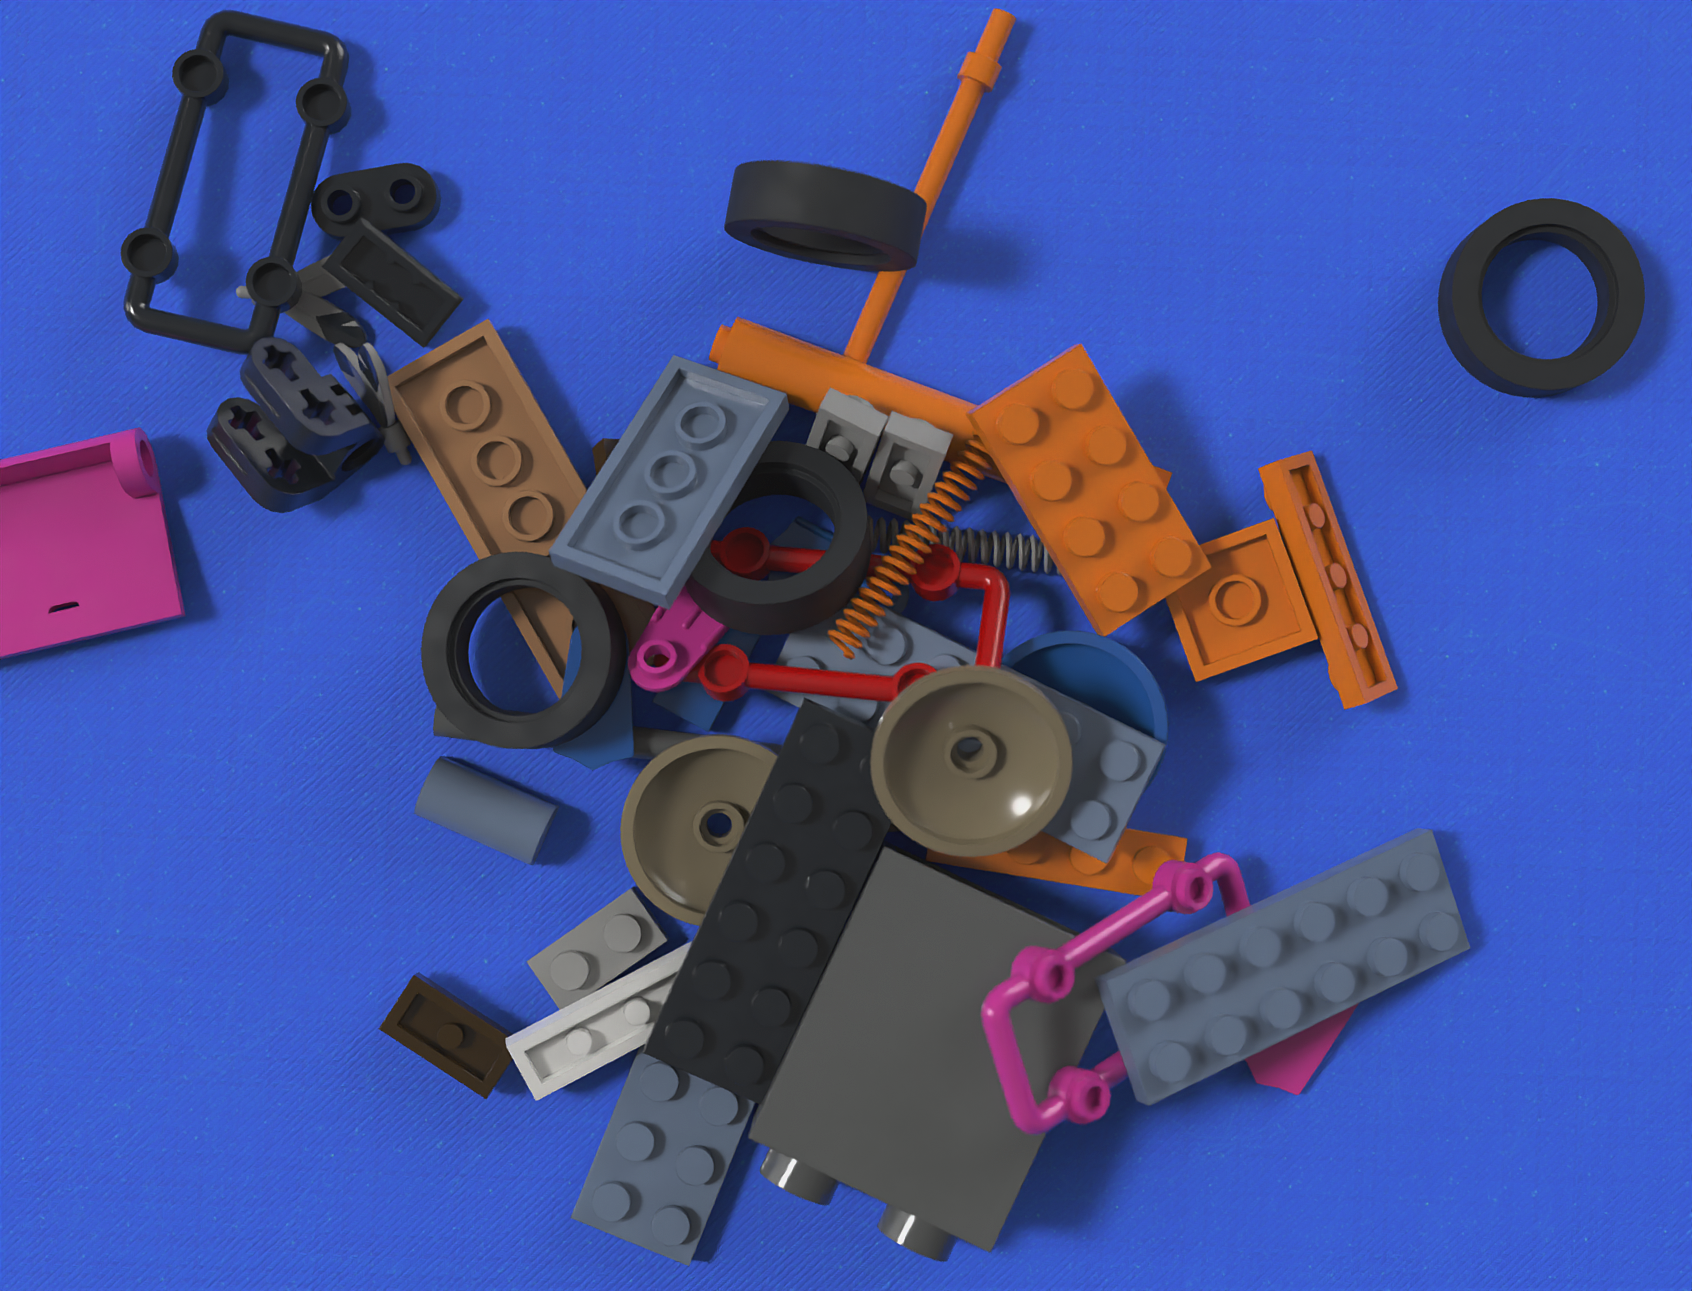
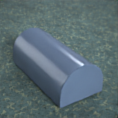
M440 756L423 784L415 805L414 814L524 863L534 865L559 806L448 757Z

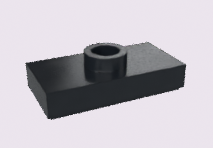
M364 216L357 221L322 265V268L423 348H425L464 299L462 295Z

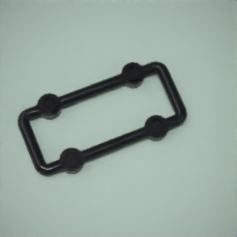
M222 10L214 13L205 21L201 28L196 48L183 53L176 60L172 70V78L182 97L144 228L130 233L121 247L122 263L131 273L124 296L123 309L127 320L134 328L149 334L239 355H248L256 341L261 338L274 336L280 313L292 309L298 303L302 295V283L293 265L329 135L342 130L351 117V105L343 89L348 70L349 54L346 45L337 36L326 31L236 10ZM227 36L239 37L324 58L319 77L306 82L300 88L296 97V108L305 127L269 257L255 262L246 276V289L255 302L250 325L246 330L150 308L156 284L167 281L174 275L178 267L179 256L176 247L169 240L206 107L218 103L225 96L229 87V77L220 61Z

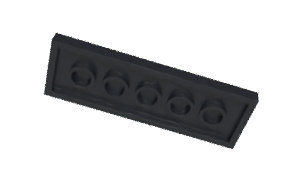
M806 697L803 698L646 1040L642 1053L761 1105L892 823L877 798L872 782L871 749L876 729Z

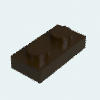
M419 972L413 975L379 1030L485 1099L490 1096L513 1060L505 1038L513 1035V1033Z

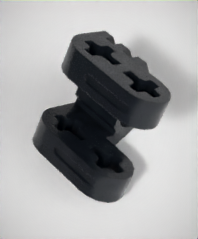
M275 337L261 338L256 341L240 369V379L257 403L239 397L229 398L220 404L207 428V439L211 447L252 499L261 507L278 513L291 512L323 499L369 462L382 449L385 442L384 435L346 388L332 374L321 377L299 349L293 344Z

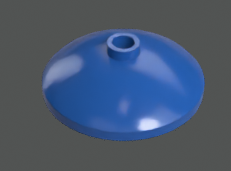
M1057 631L1029 639L1002 658L1001 664L1167 745L1169 723L1161 689L1147 666L1133 652L1118 642L1090 632ZM1165 748V750H1164V752H1163V754H1162V756H1161V758H1160V760H1159V762H1158V764H1157V766H1156V768H1155V770H1154V772H1153V774H1152V776H1151V778H1150V780H1149V782H1148V784H1147L1145 790L1150 786V784H1151L1152 781L1154 780L1155 776L1157 775V773H1158V771H1159V769H1160V766H1161V764H1162V762H1163L1164 755H1165V752H1166V748Z

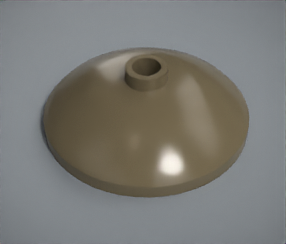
M966 665L946 668L928 674L912 683L892 701L882 715L875 731L871 749L873 786L877 798L890 820L904 834L924 847L944 854L961 857H978L1001 853L1013 849L1034 837L1053 819L1066 797L1072 775L1073 760L1068 731L1061 715L1050 699L1036 686L1022 677L988 666ZM968 737L976 738L982 743L980 748L973 752L961 750L958 744Z
M708 734L689 738L670 746L644 767L626 798L621 817L620 834L622 852L627 868L638 888L655 906L678 920L697 926L700 925L778 754L764 745L747 738L726 734ZM716 813H723L730 818L732 827L726 833H715L708 826L709 817Z

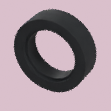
M751 161L738 165L734 170L724 230L734 239L749 246L800 261L863 271H903L911 269L917 264L927 203L922 197L900 185L855 171L795 161Z
M1540 198L1527 200L1504 208L1469 233L1454 250L1446 264L1439 286V321L1444 338L1454 357L1469 374L1481 383L1494 390L1513 396L1527 398L1552 396L1595 379L1610 369L1624 355L1634 340L1641 323L1645 302V286L1642 270L1635 251L1623 233L1602 214L1582 204L1563 199ZM1525 240L1549 241L1571 251L1587 267L1596 287L1597 314L1588 337L1570 355L1556 359L1527 357L1510 349L1492 331L1483 310L1482 286L1490 263L1502 248Z
M770 441L726 516L741 504L756 498L770 495L796 496L817 505L829 516L835 526L833 539L827 551L813 566L795 576L775 581L750 580L728 571L712 555L711 539L686 581L685 586L694 602L702 611L729 628L758 635H781L808 629L829 619L847 605L851 598L855 596L867 575L871 559V538L863 492L852 473L841 462L824 451L801 443Z
M506 552L491 555L472 563L457 573L435 599L424 625L421 644L424 678L428 690L442 714L467 736L490 746L509 749H541L558 746L573 740L589 730L606 713L618 693L624 676L627 652L625 632L620 615L603 587L595 581L555 567L551 557L529 552ZM539 588L559 599L572 614L581 638V662L573 684L558 702L541 712L518 716L505 712L493 705L477 687L469 665V642L476 621L486 607L494 600L514 590Z

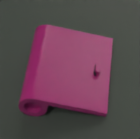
M141 428L129 429L0 460V660L185 617L156 459L150 441ZM73 604H79V606H75V607H71V608H66V609H62V610H60V611L54 612L57 608H60V607H65V606H69V605H73Z

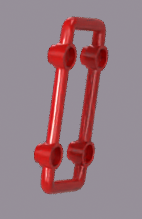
M750 527L735 529L727 534L722 541L712 540L711 543L712 555L724 568L735 575L756 581L762 580L770 571L801 573L813 566L827 551L770 545L767 537L761 531ZM941 544L928 545L932 551L929 554L920 549L916 551L924 559V564H918L907 557H903L916 569L915 575H911L893 565L908 579L915 592L926 600L943 601L953 596L959 588L984 590L975 665L1001 669L1010 602V584L1004 573L996 567L986 564L960 562L957 554L951 548ZM871 554L866 577L879 579L874 573V567L881 566L886 568L882 563L881 556L888 555ZM886 576L891 582H897L892 578ZM720 644L714 646L681 682L700 683L709 696L722 702L734 701L742 697L750 688L892 703L912 683L937 670L925 663H911L900 668L894 676L752 663L748 661L746 654L740 648L730 644ZM653 655V663L656 668L664 666L669 661V658L665 655Z

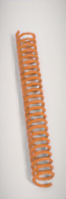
M973 430L975 440L965 441L968 451H958L957 454L960 461L950 462V468L953 472L947 471L942 473L945 483L936 482L935 489L937 493H927L929 503H921L919 505L922 514H912V520L915 525H904L908 536L897 535V542L900 546H889V552L893 557L881 556L882 563L886 568L881 566L874 567V573L879 579L866 577V583L871 589L866 587L858 588L862 599L851 598V605L855 610L843 609V614L848 621L843 619L835 620L836 626L841 632L828 630L829 638L844 652V657L855 659V654L842 641L857 649L863 648L862 642L849 630L864 638L871 637L870 632L856 619L873 628L878 627V622L863 608L880 617L886 616L885 611L870 597L888 607L894 606L893 601L877 586L895 596L901 595L900 589L886 576L902 585H909L908 579L893 565L911 575L916 574V569L900 554L918 564H924V559L907 543L926 554L932 553L931 548L914 532L933 543H939V538L922 522L942 533L947 532V528L929 511L949 522H955L954 517L936 500L957 512L962 511V506L954 501L943 489L964 501H970L969 495L962 491L951 479L958 481L973 491L977 490V485L969 480L958 468L963 469L980 480H985V475L977 470L965 457L979 463L988 470L993 469L992 464L972 447L974 446L989 454L975 430Z

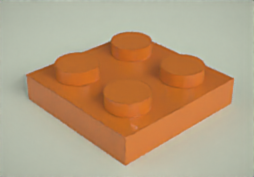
M1274 518L1200 544V548L1212 567L1165 597L1196 682L1318 639Z

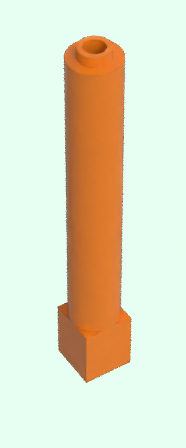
M741 317L736 318L732 328L721 324L714 339L709 360L718 363L717 370L786 393L789 404L817 414L823 399L831 387L845 395H855L865 399L875 410L889 417L893 411L909 418L925 420L935 428L953 434L943 460L948 463L960 461L957 452L962 450L968 451L965 441L975 440L973 437V430L975 429L966 413L978 405ZM972 446L984 459L992 464L993 469L988 470L979 463L967 457L965 458L986 477L1007 484L992 457ZM1153 466L1167 489L1172 472Z

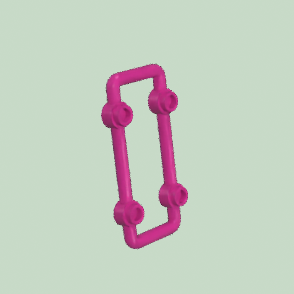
M1216 852L1203 857L1195 863L1179 860L1166 861L1156 871L1152 890L1055 950L1040 946H1029L1017 955L1012 966L1011 977L997 985L987 995L982 1008V1021L1011 1117L1019 1129L1026 1134L1039 1135L1049 1131L1063 1120L1087 1124L1101 1118L1107 1111L1110 1103L1109 1089L1127 1078L1128 1074L1120 1051L1091 1070L1076 1066L1063 1067L1053 1076L1050 1082L1048 1098L1036 1106L1009 1018L1011 1009L1026 1000L1050 1004L1065 997L1072 989L1074 970L1167 911L1190 915L1203 909L1212 898L1213 882L1216 880L1226 916L1250 906L1241 870L1237 862L1230 855Z

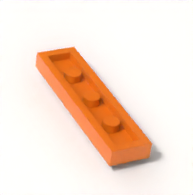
M1313 451L1277 460L1258 468L1264 485L1266 503L1274 512L1285 543L1286 552L1293 571L1296 573L1308 612L1328 662L1330 681L1339 693L1344 710L1366 704L1397 690L1396 681Z
M1126 828L1110 862L1106 864L1040 831L1034 837L1013 849L988 856L961 857L927 848L925 861L1142 896L1152 890L1155 873L1164 862L1169 860L1184 861L1187 838Z

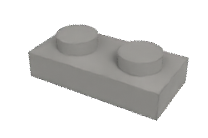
M830 387L818 409L806 445L824 451L841 462L852 473L860 486L889 416L875 410L868 401L861 397L845 395Z
M892 411L863 491L865 502L909 520H912V514H922L919 505L928 502L927 493H931L953 434L935 428L925 420L909 418Z
M632 887L533 956L527 963L561 1010L597 991L668 941L669 937L636 889Z

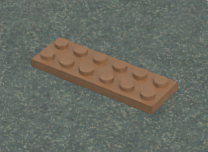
M486 319L387 376L394 412L479 560L506 552H529L550 557L549 550L588 489L494 325L489 319ZM600 584L616 606L629 639V652L631 653L651 620L656 607L653 603ZM539 588L518 589L500 596L560 700L570 639L577 627L572 614L559 599ZM653 656L649 657L646 661V664L651 667L654 665Z

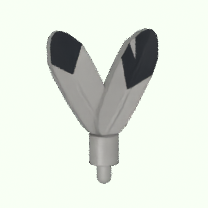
M330 256L297 271L302 283V295L298 303L284 313L313 333L335 345L343 343L347 347L355 348L365 344L367 336L358 320L343 309L321 298L346 287L322 268V265ZM239 286L236 289V295L239 298L252 299L246 286Z
M367 342L361 345L357 356L353 350L343 343L334 345L333 351L341 371L381 425L378 429L385 437L384 445L388 453L395 452L401 464H410L412 457L407 446L412 442L400 420L395 419L388 377L377 351Z

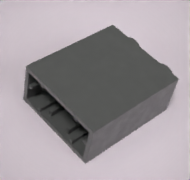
M883 841L766 1095L754 1113L748 1138L769 1148L760 1167V1173L785 1191L820 1205L830 1204L840 1182L886 1203L887 1205L877 1224L878 1229L898 1244L927 1258L942 1262L948 1261L958 1238L991 1253L1047 1132L1039 1135L1026 1134L1015 1125L1011 1117L983 1026V1003L987 995L997 985L1011 977L1014 960L1024 948L1040 946L1055 950L1081 933L940 866L925 861V859L887 841ZM1111 947L1074 970V983L1072 989L1065 997L1050 1004L1026 1000L1011 1009L1009 1013L1036 1106L1048 1098V1088L1053 1076L1063 1067H1077L1105 1009L1095 978L1126 964V960Z

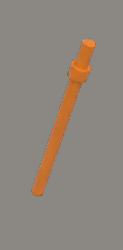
M997 8L993 9L975 52H967L957 75L961 84L914 190V193L922 197L927 203L922 235L984 92H992L1002 69L1001 65L997 62L1016 21V18L1007 11ZM907 270L879 271L845 348L844 356L865 364L867 363Z

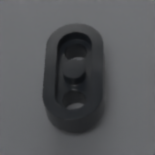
M398 163L337 174L326 178L317 186L313 193L311 212L317 225L330 237L339 241L345 238L362 216L386 235L418 230L430 224L439 211L441 196L436 182L426 170L412 163ZM408 184L415 187V195L410 202L406 204L395 202V192L400 186ZM340 196H350L352 198L350 211L344 215H335L333 213L335 200Z

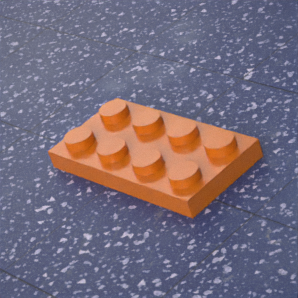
M1082 344L1071 346L966 413L969 421L1098 635L1107 636L1212 567Z

